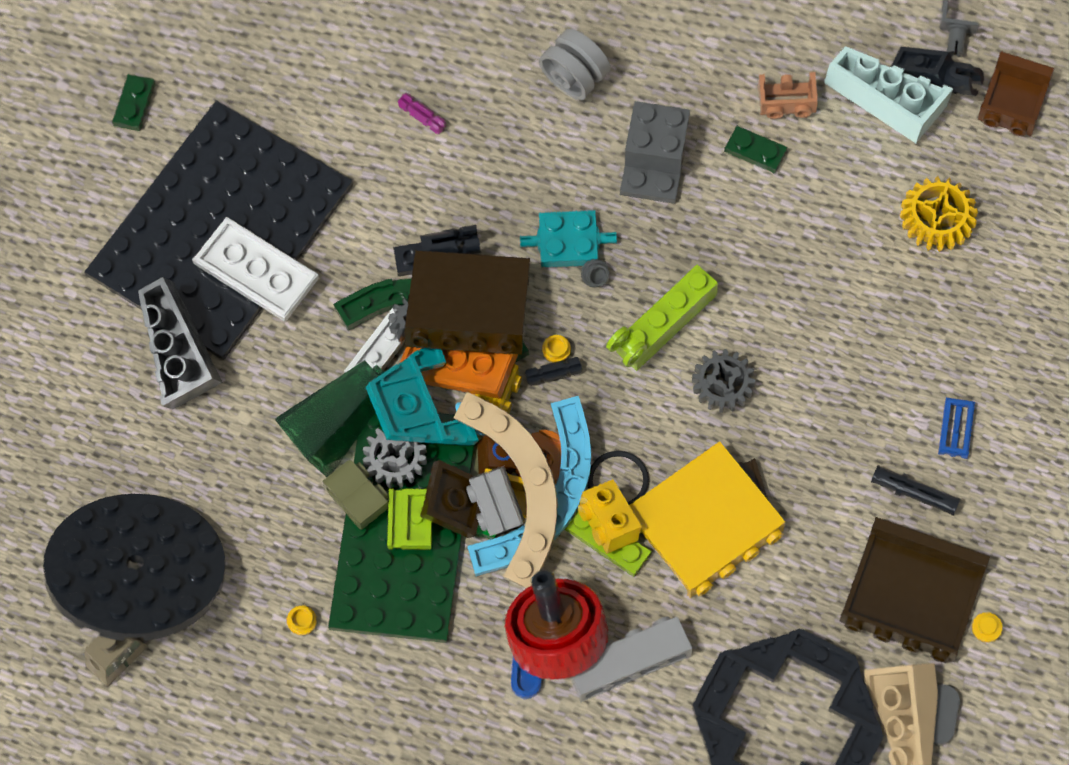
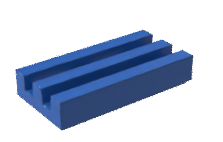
M946 397L938 455L948 454L951 457L961 456L964 459L968 458L975 406L974 401ZM953 405L956 406L952 441L951 447H946L950 408ZM962 407H966L968 409L963 449L957 448L961 412Z

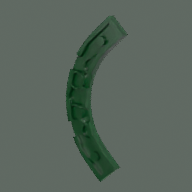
M412 278L394 281L387 279L371 284L334 303V309L349 331L377 315L390 311L394 304L403 306L402 300L404 297L409 300ZM524 342L522 344V354H518L515 362L529 355V350Z

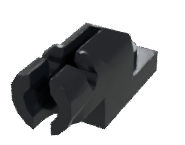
M901 46L891 67L897 66L904 69L903 73L919 78L922 76L930 79L931 84L941 88L944 85L953 88L952 93L977 96L979 92L977 89H973L972 84L983 85L984 73L981 68L974 67L969 63L955 62L948 51Z
M476 225L420 235V243L393 247L398 277L412 274L415 251L461 254L481 253Z

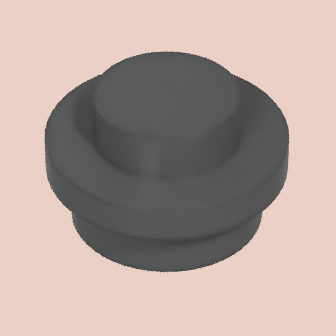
M600 259L589 260L582 267L581 278L590 287H600L609 278V268Z

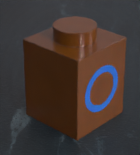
M485 435L477 443L479 474L484 473L486 468L493 470L501 466L505 467L507 474H511L517 469L508 453L490 437Z

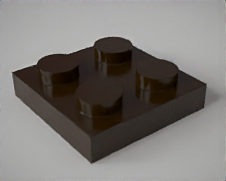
M441 460L433 462L420 517L467 538L476 536L479 523L477 514L481 513L477 502H471L466 486L470 485L469 479L474 476Z

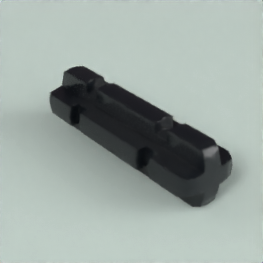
M574 357L567 359V362L562 360L542 365L540 369L536 367L527 369L525 375L528 384L532 386L540 384L541 380L548 382L567 377L569 373H571V376L580 374L582 372V365L580 359Z

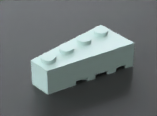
M846 46L829 64L824 82L914 143L918 142L944 111L953 91V88L945 85L941 88L931 84V80L920 76L916 78L903 73L904 69L897 66L888 67L880 64L879 59Z

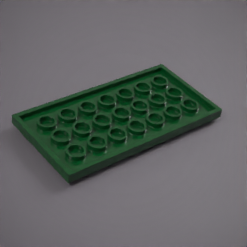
M362 405L354 456L355 465L360 462L364 466L363 458L367 456L363 453V447H370L367 441L368 436L376 438L377 428L383 432L375 409L370 405ZM438 413L442 423L455 420V414ZM422 442L420 445H425L427 451L423 455L426 457L427 464L420 465L423 472L422 475L414 473V482L411 483L405 479L401 488L398 482H393L392 487L388 488L386 480H383L379 485L382 486L388 496L389 489H427L433 462L438 460L470 474L474 445ZM381 446L376 452L375 460L378 459L377 456L382 452ZM414 452L412 453V456L408 458L409 465L412 463L414 459ZM394 453L390 454V456H394L395 458L400 457V455L397 456ZM376 474L367 478L374 486L378 484L375 479ZM388 509L362 530L345 514L328 629L331 631L447 643L462 535L432 522L431 549H388Z

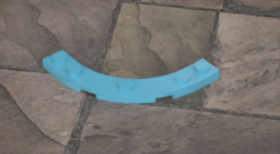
M579 396L550 403L561 442L560 473L555 485L558 508L554 540L564 531L576 514L583 491H586L590 476V436ZM525 524L506 535L467 546L475 576L501 570L509 566L522 539Z

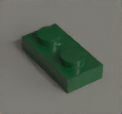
M127 74L112 120L113 126L140 132L156 84L154 79Z
M736 125L725 146L724 152L776 174L787 152V147Z

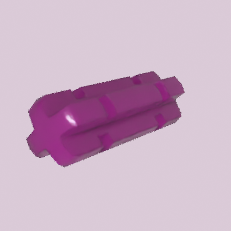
M404 93L398 100V106L405 112L409 111V115L427 127L429 125V129L435 134H440L446 127V121L439 115L435 116V112L418 100L414 101L415 98Z

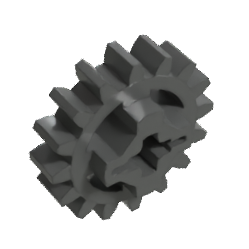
M724 349L721 356L714 350L712 351L711 359L704 355L702 356L703 365H695V372L697 374L692 375V383H695L693 393H701L699 395V402L703 403L707 400L709 410L716 405L719 406L720 413H723L724 406H728L733 412L735 411L736 403L743 407L746 401L745 397H752L753 390L750 388L755 387V379L751 378L754 376V369L747 368V358L742 361L738 360V352L731 357L728 356L727 349ZM713 368L712 374L707 375V378L704 379L706 373ZM719 373L725 381H728V388L722 380H719ZM740 383H743L741 389L737 393H734V388L736 386H740Z

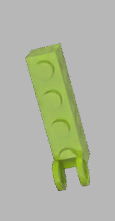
M697 264L630 328L624 326L616 331L607 342L606 348L610 352L616 350V353L623 358V364L626 367H633L638 371L717 296L718 282Z

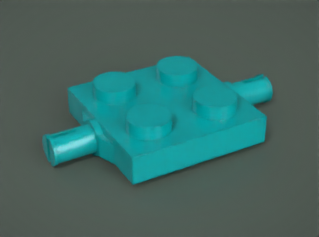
M596 210L539 213L537 235H520V248H538L541 255V268L584 266L589 260L598 259L600 244H617L616 231L599 233V228L596 225Z

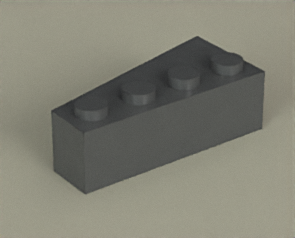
M162 277L138 290L145 327L148 329L150 338L149 347L154 357L155 375L160 386L162 406L173 410L223 383L174 282Z

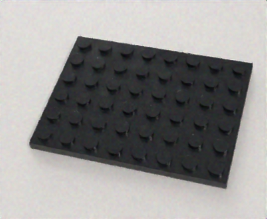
M215 100L84 273L93 281L141 310L138 290L162 277L174 282L206 349L222 360H225L262 310V307L193 263V258L223 220L228 217L298 261L354 185L353 180Z

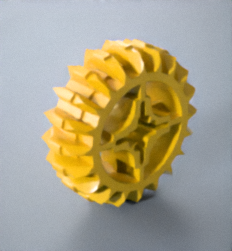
M937 176L934 183L926 178L923 181V185L916 182L913 190L907 191L906 199L902 200L901 208L903 210L900 212V218L904 220L902 223L903 229L909 230L908 238L917 236V246L924 241L927 243V250H930L932 245H937V249L940 252L943 250L944 244L952 250L955 243L961 246L965 241V237L969 238L972 235V229L976 227L977 223L975 218L978 215V210L973 208L976 201L975 198H969V189L961 191V182L953 186L951 185L950 177L944 183ZM938 197L936 200L933 201L926 200L929 198ZM948 200L955 204L957 208L952 207ZM942 206V216H939V219L936 222V212H938L939 207ZM918 215L921 216V219L926 220L929 223L930 227L926 226L919 219ZM945 226L953 227L947 230H939Z

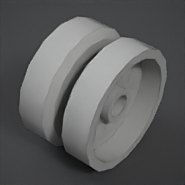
M566 29L555 40V46H550L539 57V65L547 78L556 87L576 100L586 98L594 89V83H599L610 72V63L602 50L591 39L574 29Z

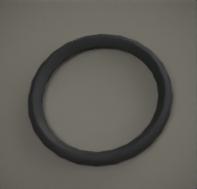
M619 450L602 454L591 465L588 489L594 487L593 476L600 463L611 457H625L635 462L643 475V485L640 492L627 503L630 505L646 494L649 486V474L646 466L638 457L629 452Z

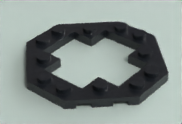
M802 628L790 631L789 634L779 637H770L753 642L742 648L720 652L692 704V710L710 765H743L734 760L747 732L720 718L746 669L774 683L786 658H789L841 684L828 711L855 724L835 765H870L884 737L881 726L877 721L867 686L864 684L856 656ZM803 761L800 763V765H809Z

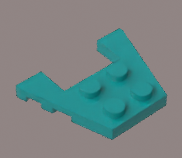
M422 348L419 351L417 350L398 365L396 364L366 386L387 440L470 446L475 445L479 440L473 428L457 420L442 423L421 372L444 366L446 360L441 349Z

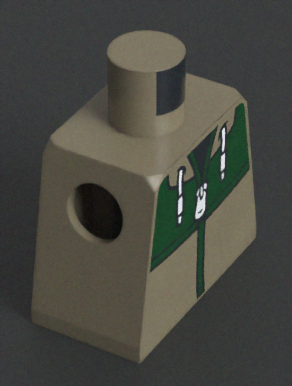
M98 635L84 650L86 667L108 687L148 645L139 637H125L124 641Z

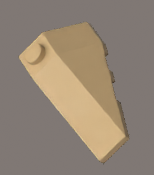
M935 663L864 670L865 684L874 706L873 709H877L882 723L880 726L883 735L887 736L892 749L888 755L891 765H931L938 697Z

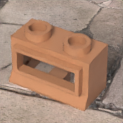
M815 72L809 73V80L806 83H793L792 75L781 76L780 84H765V74H759L760 115H767L770 119H778L784 114H795L796 117L804 118L812 113H816L818 99ZM806 95L808 97L806 99L766 100V97Z

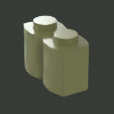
M349 459L322 482L328 494L345 511L356 526L362 530L389 508L386 500L389 496L381 485L377 484L374 486L367 479L370 474L360 462L355 465Z

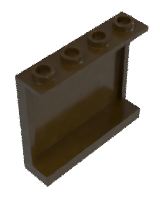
M415 251L405 322V347L522 354L527 290L530 279V258Z
M875 517L839 622L844 623V627L853 632H861L862 630L870 632L879 641L889 643L892 640L901 643L902 648L907 651L918 653L920 650L931 654L930 657L935 661L948 663L949 660L954 662L990 556Z

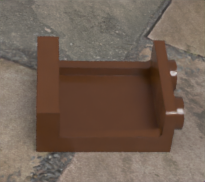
M1000 51L977 120L983 121L989 127L996 128L999 126L1009 129L1011 133L1017 136H1032L1054 68Z

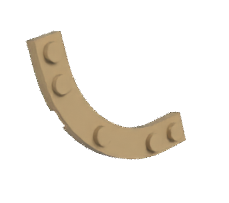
M467 392L454 419L483 433L498 443L515 463L524 484L527 501L525 529L520 544L503 577L524 588L532 586V576L543 569L555 538L558 501L553 474L539 445L516 419L497 406Z

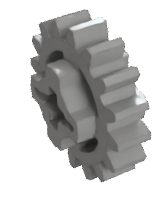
M378 428L376 429V438L368 436L367 441L370 447H363V453L367 456L363 458L364 466H370L367 469L370 476L376 474V483L380 484L383 480H386L388 488H391L393 482H398L401 488L405 479L411 483L414 482V473L422 475L423 472L420 465L427 464L426 457L423 456L427 453L426 446L420 445L422 442L387 440L384 432ZM381 446L382 452L377 456L378 459L375 460L376 452ZM414 452V459L412 463L409 465L408 458L411 457L412 453ZM394 453L397 456L400 455V457L395 458L394 456H390V454Z

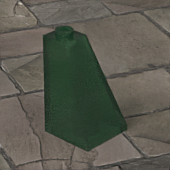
M364 360L275 419L304 457L326 477L336 470L375 413L366 386L384 373L378 365L372 368Z

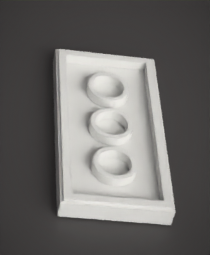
M228 217L223 220L193 258V263L284 322L288 320L319 279L317 273Z

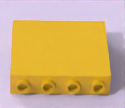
M720 441L629 505L642 526L641 532L688 590L687 596L689 598L696 594L699 597L704 595L713 587L712 582L719 577L726 579L736 571L737 568L735 566L743 560L746 562L751 561L760 553L759 548L766 543L773 545L784 535L782 533L785 528L784 519Z

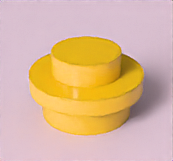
M552 335L543 342L542 353L552 363L565 361L571 353V345L564 336Z
M296 606L287 615L288 628L296 635H307L316 627V614L308 606Z
M983 612L974 618L972 632L982 642H993L1001 635L1002 622L995 614Z

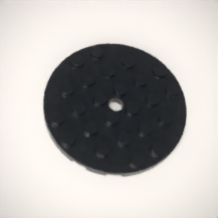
M120 494L88 503L61 522L46 546L43 562L46 590L55 607L63 616L79 628L87 627L99 632L100 637L124 641L125 637H143L144 641L180 632L197 622L210 610V605L216 596L220 595L223 587L225 554L220 538L214 528L205 518L190 507L157 495ZM129 561H131L132 563H139L141 565L143 564V566L138 569L128 567Z

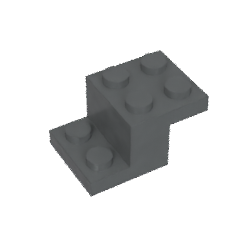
M634 101L625 147V167L620 195L672 204L676 203L685 155V139L690 109Z

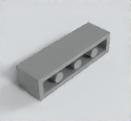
M678 616L672 619L663 617L655 621L653 627L643 631L641 628L634 629L625 635L626 638L617 642L608 640L603 654L594 665L586 671L570 677L580 702L691 657L692 647Z

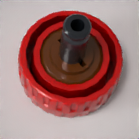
M547 570L538 571L531 578L532 586L526 588L513 600L506 613L505 632L510 650L518 665L533 676L550 680L576 676L594 665L606 648L609 636L602 603L597 594L585 584L570 579H555L554 574Z

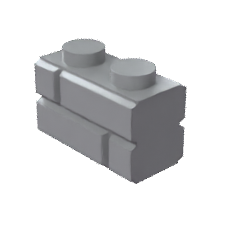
M504 466L469 479L470 485L466 486L471 502L478 503L481 513L477 514V519L482 531L488 530L489 535L492 536L522 525L525 522Z

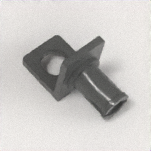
M942 0L939 30L949 32L946 51L953 56L956 46V57H963L965 36L967 33L976 34L979 22L946 18L948 0Z

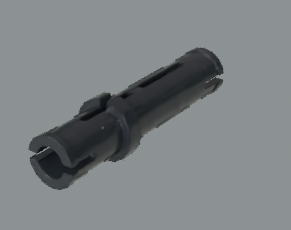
M877 465L871 483L893 490L895 495L899 497L901 494L954 516L961 498H956L908 478V474L903 473V475H900Z

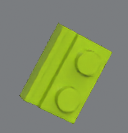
M389 489L388 549H431L432 522L420 517L427 489Z

